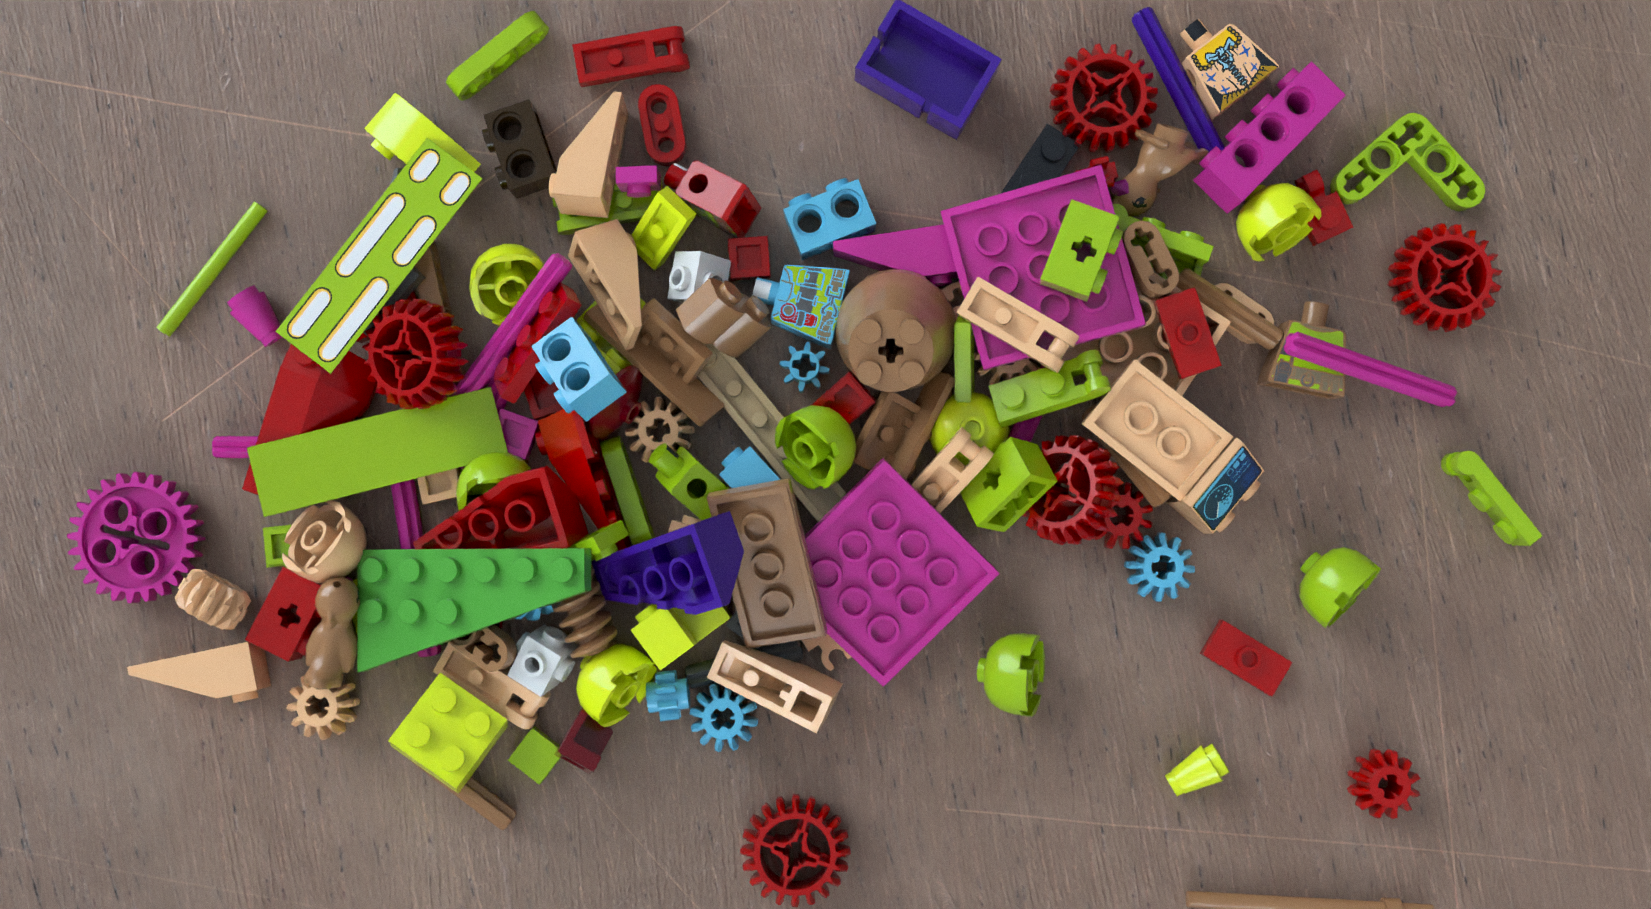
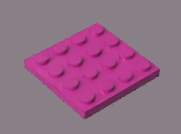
M1102 165L940 211L964 299L977 277H980L1076 333L1079 339L1075 345L1146 325L1122 237L1115 255L1108 252L1105 255L1101 268L1108 270L1100 293L1091 292L1087 302L1040 285V278L1071 199L1115 215ZM1083 243L1080 249H1072L1077 252V261L1084 262L1087 256L1094 257L1090 253L1091 245ZM971 323L984 371L1031 358ZM1043 332L1036 345L1047 351L1054 337Z
M884 458L804 535L825 617L827 634L883 687L1000 574Z

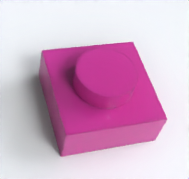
M657 165L615 167L616 184L621 192H627V196L648 197L651 196V191L661 190V174Z
M500 409L498 416L508 453L528 460L536 440L535 433L539 431L538 421Z

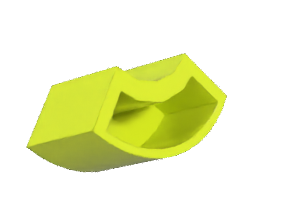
M397 93L392 95L364 128L375 138L370 145L389 161L395 155L407 164L426 138H428L473 172L481 165L467 151Z

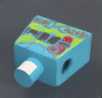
M784 265L780 283L757 277L752 296L758 297L764 304L774 306L771 315V323L824 348L831 349L837 317L844 299L850 270Z

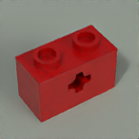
M283 566L245 640L287 662L302 659L303 656L306 657V646L310 635L322 620L315 607V598L318 589L323 583H316L303 578L287 569L286 566ZM292 608H297L296 614L301 617L299 622H294L296 616L291 613Z

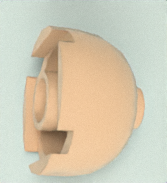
M335 500L326 501L328 504L320 508L315 505L306 508L294 521L284 542L290 545L288 556L282 553V560L287 569L316 583H324L330 578L346 577L357 568L362 558L363 550L366 549L367 545L366 531L360 519L349 508Z

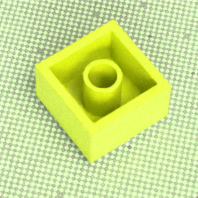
M439 673L389 738L388 742L392 748L459 794L507 729L508 720L445 675Z

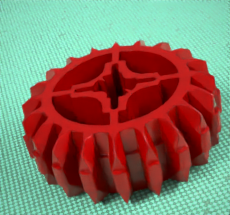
M1099 43L1093 47L1092 55L1086 48H1081L1077 53L1078 60L1069 56L1064 62L1066 69H1058L1055 74V78L1059 83H1053L1049 90L1052 95L1056 96V98L1050 101L1049 108L1061 111L1055 115L1053 119L1054 124L1060 125L1066 122L1067 126L1063 130L1062 135L1069 137L1074 132L1078 135L1074 143L1078 147L1085 140L1090 141V152H1096L1100 143L1103 144L1106 153L1113 151L1115 142L1120 148H1127L1130 144L1129 137L1136 141L1139 140L1135 136L1136 130H1142L1141 128H1148L1153 120L1148 114L1154 113L1158 107L1154 101L1150 100L1158 94V88L1146 86L1154 78L1153 73L1147 72L1142 74L1140 72L1145 65L1144 59H1140L1133 64L1130 61L1133 54L1132 50L1128 49L1123 56L1117 55L1118 46L1116 44H1112L1107 53H1104L1103 47ZM1106 71L1117 76L1112 79H1104L1096 72L1093 74L1090 72ZM1075 81L1082 87L1080 92L1086 99V104L1080 112L1076 109L1073 101V85ZM1127 85L1133 96L1132 115L1125 110L1127 105L1121 98V92ZM1115 89L1109 101L1099 102L1092 108L1097 100V96L1101 97ZM1100 117L1109 121L1110 124L1115 122L1117 126L1101 127L1089 121Z
M1439 223L1433 226L1432 230L1428 227L1418 230L1417 237L1411 235L1404 240L1406 248L1401 247L1395 251L1394 256L1400 262L1390 264L1388 270L1397 274V278L1389 280L1387 285L1392 288L1398 287L1399 293L1395 294L1391 301L1399 302L1403 300L1405 306L1400 314L1406 316L1413 312L1415 313L1413 325L1419 326L1427 322V329L1429 331H1436L1442 327L1445 332L1454 331L1457 326L1461 329L1471 326L1472 319L1479 320L1486 315L1484 308L1492 307L1496 303L1490 294L1498 292L1502 286L1493 282L1492 278L1501 275L1503 270L1492 268L1490 262L1495 261L1498 254L1491 253L1487 255L1484 250L1487 248L1489 241L1474 242L1477 230H1469L1463 234L1461 224H1454L1447 229L1445 223ZM1431 248H1444L1454 252L1459 257L1454 260H1448L1441 253L1437 255ZM1453 268V270H1451L1447 274L1448 280L1444 281L1447 282V284H1443L1441 286L1436 287L1442 281L1440 276L1444 274L1441 272H1445ZM1418 270L1421 272L1423 277V282L1421 286L1418 282ZM1467 271L1470 274V285L1466 277ZM1439 295L1447 302L1453 301L1458 308H1443L1434 304L1429 299Z
M402 299L396 301L395 304L383 307V314H378L373 319L375 327L365 330L370 338V343L362 346L363 349L368 351L369 359L362 364L371 367L372 370L367 380L378 382L375 393L386 395L387 403L399 404L400 408L428 409L435 404L447 401V395L458 391L455 382L465 378L459 368L469 361L461 357V350L468 346V344L459 342L458 336L463 329L458 326H452L455 315L443 313V306L430 303V301L425 299H413V301L411 299Z
M1060 435L1055 437L1054 442L1049 440L1042 441L1041 452L1053 474L1061 465L1063 467L1054 474L1057 482L1022 515L1028 518L1026 526L1031 530H1036L1040 538L1051 540L1053 543L1060 545L1067 543L1078 545L1082 543V539H1096L1095 529L1100 531L1108 529L1105 517L1113 518L1118 516L1111 507L1113 502L1123 500L1119 494H1115V488L1124 482L1120 478L1113 476L1120 467L1117 463L1109 461L1112 454L1108 450L1100 448L1098 442L1094 440H1085L1084 437L1079 435H1070V437ZM1061 483L1069 486V491L1076 494V497L1068 494V489L1062 486ZM1084 506L1077 515L1067 520L1069 515L1073 516L1077 508Z
M793 794L792 806L786 807L783 796L777 797V811H774L768 803L763 804L761 810L766 819L764 820L760 816L753 814L750 822L757 830L745 829L743 832V838L754 843L741 846V855L753 857L743 863V870H757L751 876L750 884L755 886L764 881L765 884L761 890V896L766 898L772 890L777 891L775 903L778 905L784 902L785 895L792 896V907L799 906V896L805 895L807 903L813 905L815 904L814 891L817 890L824 898L830 895L829 888L825 883L826 881L837 887L841 884V878L834 870L839 872H847L848 863L838 858L851 854L850 846L838 844L849 837L848 831L846 829L834 831L840 825L841 817L835 815L826 820L825 818L830 811V806L825 803L816 812L813 810L816 798L813 796L808 798L806 807L799 806V794ZM799 819L794 831L790 834L781 835L775 833L774 836L767 834L772 827L782 821ZM811 823L817 826L825 835L830 847L829 854L820 852V848L814 846L808 840ZM800 833H802V852L805 855L802 856L799 853V858H794L792 866L789 867L790 849L786 846L789 844L792 847V843L797 842ZM762 846L770 848V853L779 856L783 861L781 876L776 875L766 864L762 853ZM817 865L823 866L816 875L808 879L792 881L796 872L801 867L811 866L816 868Z

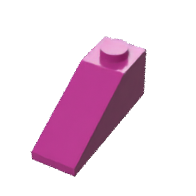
M944 224L833 241V255L835 257L879 271L890 269L913 271L925 276L927 280L937 287L952 284L951 278L958 276Z

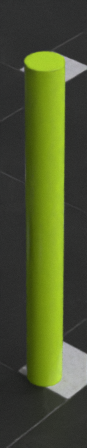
M256 201L252 203L156 327L158 330L171 337L268 212L266 208Z

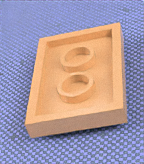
M1136 359L1130 362L1111 386V391L1100 399L1081 423L1179 501L1185 497L1233 438L1230 433Z

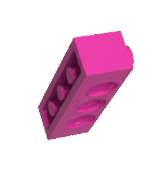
M1312 61L1300 72L1293 67L1276 84L1281 91L1274 98L1269 93L1266 94L1250 110L1255 117L1248 124L1242 119L1225 136L1230 143L1222 151L1215 146L1198 163L1203 170L1193 181L1227 214L1242 203L1346 96ZM1287 104L1295 109L1296 114L1289 109ZM1262 130H1265L1270 135L1271 140L1263 135ZM1235 155L1244 160L1246 167L1241 166L1237 162Z

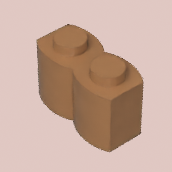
M709 278L676 309L683 329L689 335L703 343L714 345L721 352L734 358H739L772 328L767 317L769 310L762 300L754 295L749 297L740 293L738 288L729 281L722 282L715 278Z

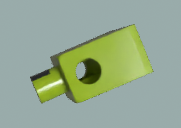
M666 443L661 444L653 451L649 458V463L659 470L655 476L659 482L702 521L712 517L707 501L709 492L730 489L683 446L675 452Z

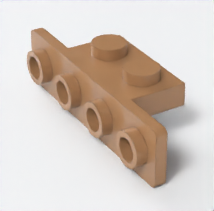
M655 298L643 306L641 310L642 326L634 347L627 351L598 304L585 313L584 320L633 366L639 368V371L695 424L702 427L723 409L724 403L697 379V376L709 361L713 352L701 341L689 335L683 329L681 322Z
M940 372L924 385L916 403L895 392L881 391L856 441V456L853 463L870 471L884 458L905 479H908L916 468V459L924 444L932 436L931 430L946 400L952 397L955 377Z

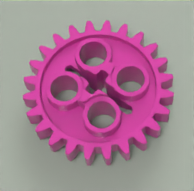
M133 472L130 478L128 474L119 473L116 474V483L110 479L101 480L103 492L98 489H88L87 493L92 502H77V507L84 514L82 517H70L69 519L70 522L79 526L78 532L67 534V538L78 541V546L69 550L68 555H80L82 559L73 567L74 570H88L89 573L85 576L83 583L94 584L99 582L96 593L98 595L108 594L111 591L112 601H121L126 597L128 603H139L141 598L145 602L155 601L157 593L161 596L171 595L172 589L170 584L174 586L180 585L183 580L181 572L190 573L192 569H195L188 562L190 558L203 556L200 551L193 548L194 543L205 541L204 536L197 535L194 531L195 528L204 524V520H192L190 516L199 508L198 505H184L183 503L189 493L187 491L174 493L176 482L166 480L162 483L161 475L150 474L147 478L145 472ZM123 503L128 508V516L124 522L120 520L118 515L119 508ZM161 514L167 520V527L162 534L156 526L157 519ZM107 525L119 531H134L136 536L167 542L170 548L166 550L152 543L139 544V541L135 538L107 533L103 530V527ZM110 542L116 548V555L112 561L107 557L106 553ZM148 553H151L155 560V566L151 572L146 569L144 564Z

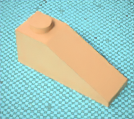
M614 91L559 158L557 172L552 173L550 176L549 194L551 198L555 199L560 214L608 218L616 180L615 167L619 165L629 115L622 92Z
M618 219L576 231L568 257L627 351L634 347L642 326L638 259L633 237L630 233L625 232Z
M726 640L722 642L707 675L708 679L815 733L819 731L827 719L843 683L807 665L752 648L746 649L745 646Z
M250 642L127 667L128 675L213 698L232 695L233 703L259 698L257 690L271 686L265 650Z

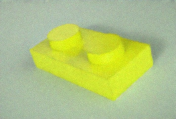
M668 186L656 194L631 234L636 244L637 254L654 271L665 263L696 216V213Z

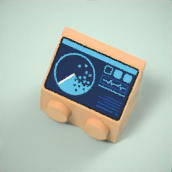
M1237 437L1232 438L1185 497L1179 501L1174 496H1171L1167 504L1203 534H1213L1216 530L1220 533L1234 519L1235 514L1232 510L1241 499L1247 501L1258 490L1261 483L1257 479L1264 470L1245 444Z

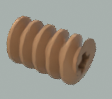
M591 565L592 576L595 573L593 566ZM591 580V591L563 600L553 607L554 612H567L568 614L566 618L559 622L560 628L573 627L574 631L564 638L565 642L579 643V647L570 653L571 658L586 657L600 653L618 642L617 640H612L618 633L616 627L606 625L612 618L610 611L600 610L606 604L605 597L594 595L600 589V584L597 580Z

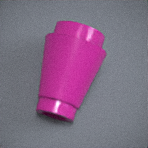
M255 285L239 292L227 302L232 309L230 315L258 341H261L264 347H268L282 338L281 335L275 332L279 328L280 323L265 292H259Z

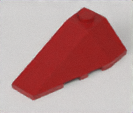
M291 344L280 366L256 445L352 422L357 416L360 418L369 408L378 382L367 380L372 370L371 367L362 364L366 360L348 351L330 374ZM250 463L242 489L259 496Z
M564 409L539 420L540 431L535 433V437L542 456L548 454L550 462L567 486L577 495L579 503L596 527L600 529L620 520L625 525L602 454L600 440L589 433V420L586 422L575 410L568 414ZM629 536L615 543L618 548L617 551L632 546Z
M543 466L507 476L457 513L413 542L415 549L567 548L589 533L577 495L548 466Z

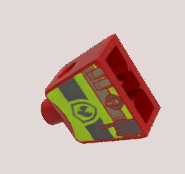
M698 160L693 161L689 169L673 163L665 174L664 184L676 190L675 193L698 217L734 238L746 236L762 209L747 185Z

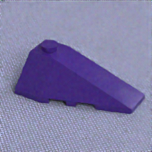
M728 511L614 552L599 561L592 560L591 564L605 600L634 605L648 603L657 605V609L669 610L671 608L684 609L687 614L697 615L730 603L744 549L732 515Z

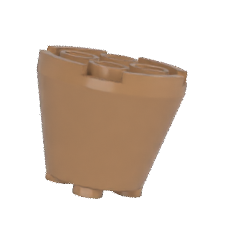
M901 269L879 271L859 282L844 298L839 309L835 327L837 349L847 368L864 385L884 392H898L917 388L936 377L948 363L954 350L955 313L949 299L947 300L942 291L927 280L925 276ZM890 338L895 339L896 346L900 347L896 354H891L892 344L889 340Z

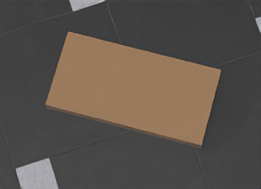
M787 478L709 492L707 501L711 516L714 517L730 511L744 549L732 596L746 649L826 636L827 626L791 479Z

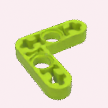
M1408 113L1395 121L1339 170L1332 178L1330 184L1331 193L1337 191L1343 204H1354L1366 197L1406 161L1451 210L1458 212L1466 211L1479 204L1485 194L1484 183L1476 172L1428 119L1417 113ZM1414 126L1417 130L1413 135L1414 138L1407 140L1398 147L1394 141L1406 132V128ZM1374 149H1383L1390 156V164L1387 169H1379L1371 162V153ZM1432 152L1440 153L1446 160L1445 170L1441 173L1432 171L1427 164L1428 155ZM1363 170L1368 176L1356 184V190L1347 192L1344 189L1347 180ZM1456 171L1458 175L1453 177L1450 182L1445 184L1442 179ZM1466 184L1470 189L1466 194L1467 197L1459 199L1456 195L1460 191L1459 187Z

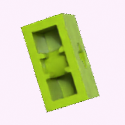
M1071 199L1040 278V285L1086 302L1091 292L1099 294L1108 270L1101 268L1107 252L1115 255L1124 232L1116 228L1120 216ZM1083 243L1091 245L1090 253L1094 257L1087 256L1084 262L1077 261V252L1072 249H1080Z
M1009 437L997 447L989 462L960 494L977 527L1005 532L1057 482V479L1038 444Z

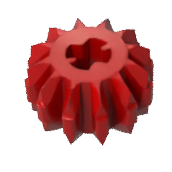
M1124 482L1120 491L1118 487L1115 488V494H1119L1123 500L1113 502L1112 504L1113 508H1124L1126 514L1122 515V517L1126 518L1125 522L1112 523L1110 517L1106 516L1105 522L1108 529L1104 531L1095 529L1096 539L1093 540H1098L1106 534L1104 540L1105 548L1112 549L1118 540L1121 549H1129V536L1136 542H1142L1144 539L1138 527L1147 529L1152 527L1153 523L1151 521L1142 519V513L1153 511L1152 505L1140 506L1138 503L1145 496L1140 491L1131 496L1132 484L1129 482Z
M1375 748L1370 749L1369 760L1362 756L1355 757L1357 764L1361 768L1358 772L1355 770L1347 771L1348 776L1356 780V783L1350 785L1347 790L1348 793L1358 796L1355 805L1359 809H1369V815L1378 819L1384 813L1391 819L1398 818V807L1405 811L1412 810L1411 804L1407 801L1409 795L1412 797L1421 795L1418 790L1411 787V784L1416 783L1421 778L1418 773L1409 771L1413 763L1408 758H1399L1398 752L1387 749L1382 754L1380 750ZM1381 778L1388 780L1386 788L1378 787Z

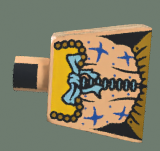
M1197 19L1180 33L1182 39L1193 51L1182 62V66L1211 121L1262 83L1279 67L1274 59L1233 24H1228L1213 36L1200 19Z

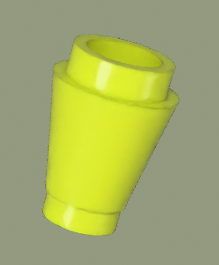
M1210 744L1205 748L1200 745L1173 768L1171 772L1166 774L1165 777L1178 797L1184 793L1186 794L1222 782V777L1230 773L1215 746Z

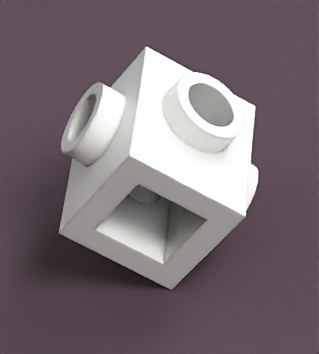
M676 251L672 271L669 276L670 285L667 299L683 303L709 278H715L722 282L728 281L731 261L702 251Z
M545 624L532 633L525 632L516 644L517 657L507 676L542 697L569 676L575 665V661L571 659L570 653L578 645L574 642L566 643L564 638L567 635L563 631L555 627H548Z

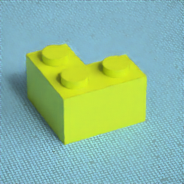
M651 604L635 616L639 624L632 628L631 632L661 671L733 615L726 606L693 615L685 613L684 609L671 608L663 610L657 609V605Z

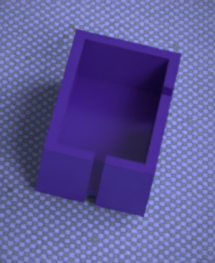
M895 0L878 28L877 37L873 36L855 66L854 81L917 118H920L923 112L928 114L926 123L957 140L997 74L1002 59L905 2Z

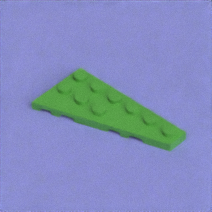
M591 548L363 550L362 558L357 565V588L359 589L360 606L357 610V673L374 669L385 663L402 659L413 653L441 645L502 621L519 617L527 612L591 591Z

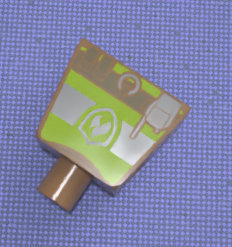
M1313 301L1304 302L1301 322L1288 320L1279 325L1278 328L1283 331V336L1277 346L1269 350L1257 385L1329 400L1344 397L1345 374L1288 355L1284 351L1285 338L1288 334L1296 332L1346 348L1345 331L1325 327L1329 305Z

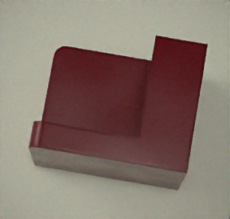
M582 708L576 715L554 755L591 774L601 760V754L610 740L613 730L609 727L601 726L596 720L589 717Z

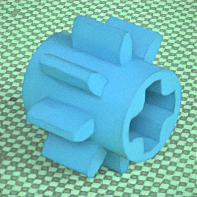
M806 342L804 350L798 352L794 347L789 346V352L792 356L790 361L784 360L779 363L782 368L790 369V374L783 380L784 383L788 384L795 380L799 383L800 393H803L805 384L812 383L817 389L821 388L820 382L817 379L819 373L829 374V368L819 365V361L826 355L825 351H820L815 355L810 352V342ZM803 358H809L810 365L816 367L815 371H808L807 377H800L799 370L793 368L794 364H801Z
M676 670L655 673L656 681L646 683V700L649 713L659 712L660 721L680 719L681 709H690L691 707L688 679H677Z

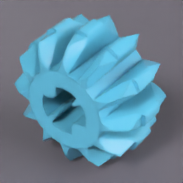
M1158 532L1155 542L1148 535H1144L1141 542L1144 550L1137 546H1130L1129 552L1136 556L1137 559L1136 562L1125 561L1124 567L1136 569V573L1130 575L1127 578V582L1133 585L1142 581L1138 588V595L1145 597L1152 590L1153 600L1161 602L1164 592L1172 599L1179 596L1175 584L1183 588H1189L1191 583L1182 575L1183 572L1194 573L1195 566L1184 565L1183 563L1184 560L1192 556L1190 549L1177 552L1182 542L1180 538L1173 537L1167 544L1166 533ZM1160 560V562L1167 563V570L1161 571L1159 578H1157L1158 572L1152 571L1151 566L1152 562L1156 563Z
M713 683L709 686L713 699L703 692H699L696 696L698 702L705 708L696 706L690 709V715L702 718V720L691 725L692 732H698L702 729L706 730V733L700 740L702 745H706L711 737L716 738L715 751L721 752L724 740L727 739L730 748L734 751L739 747L736 734L747 742L752 738V734L744 726L755 727L758 725L759 719L745 714L757 709V703L749 702L743 705L742 701L746 697L740 694L735 697L732 695L733 691L726 687L724 694L721 695L719 686ZM726 708L731 709L733 713L730 719L735 720L732 725L729 722H724L722 725L718 724L715 721L718 714H714V710L718 709L723 712Z

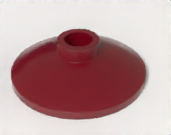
M627 366L616 374L627 392L589 420V433L593 437L603 439L620 428L624 422L630 424L638 416L641 410V403L638 400L642 390L643 374L636 366Z

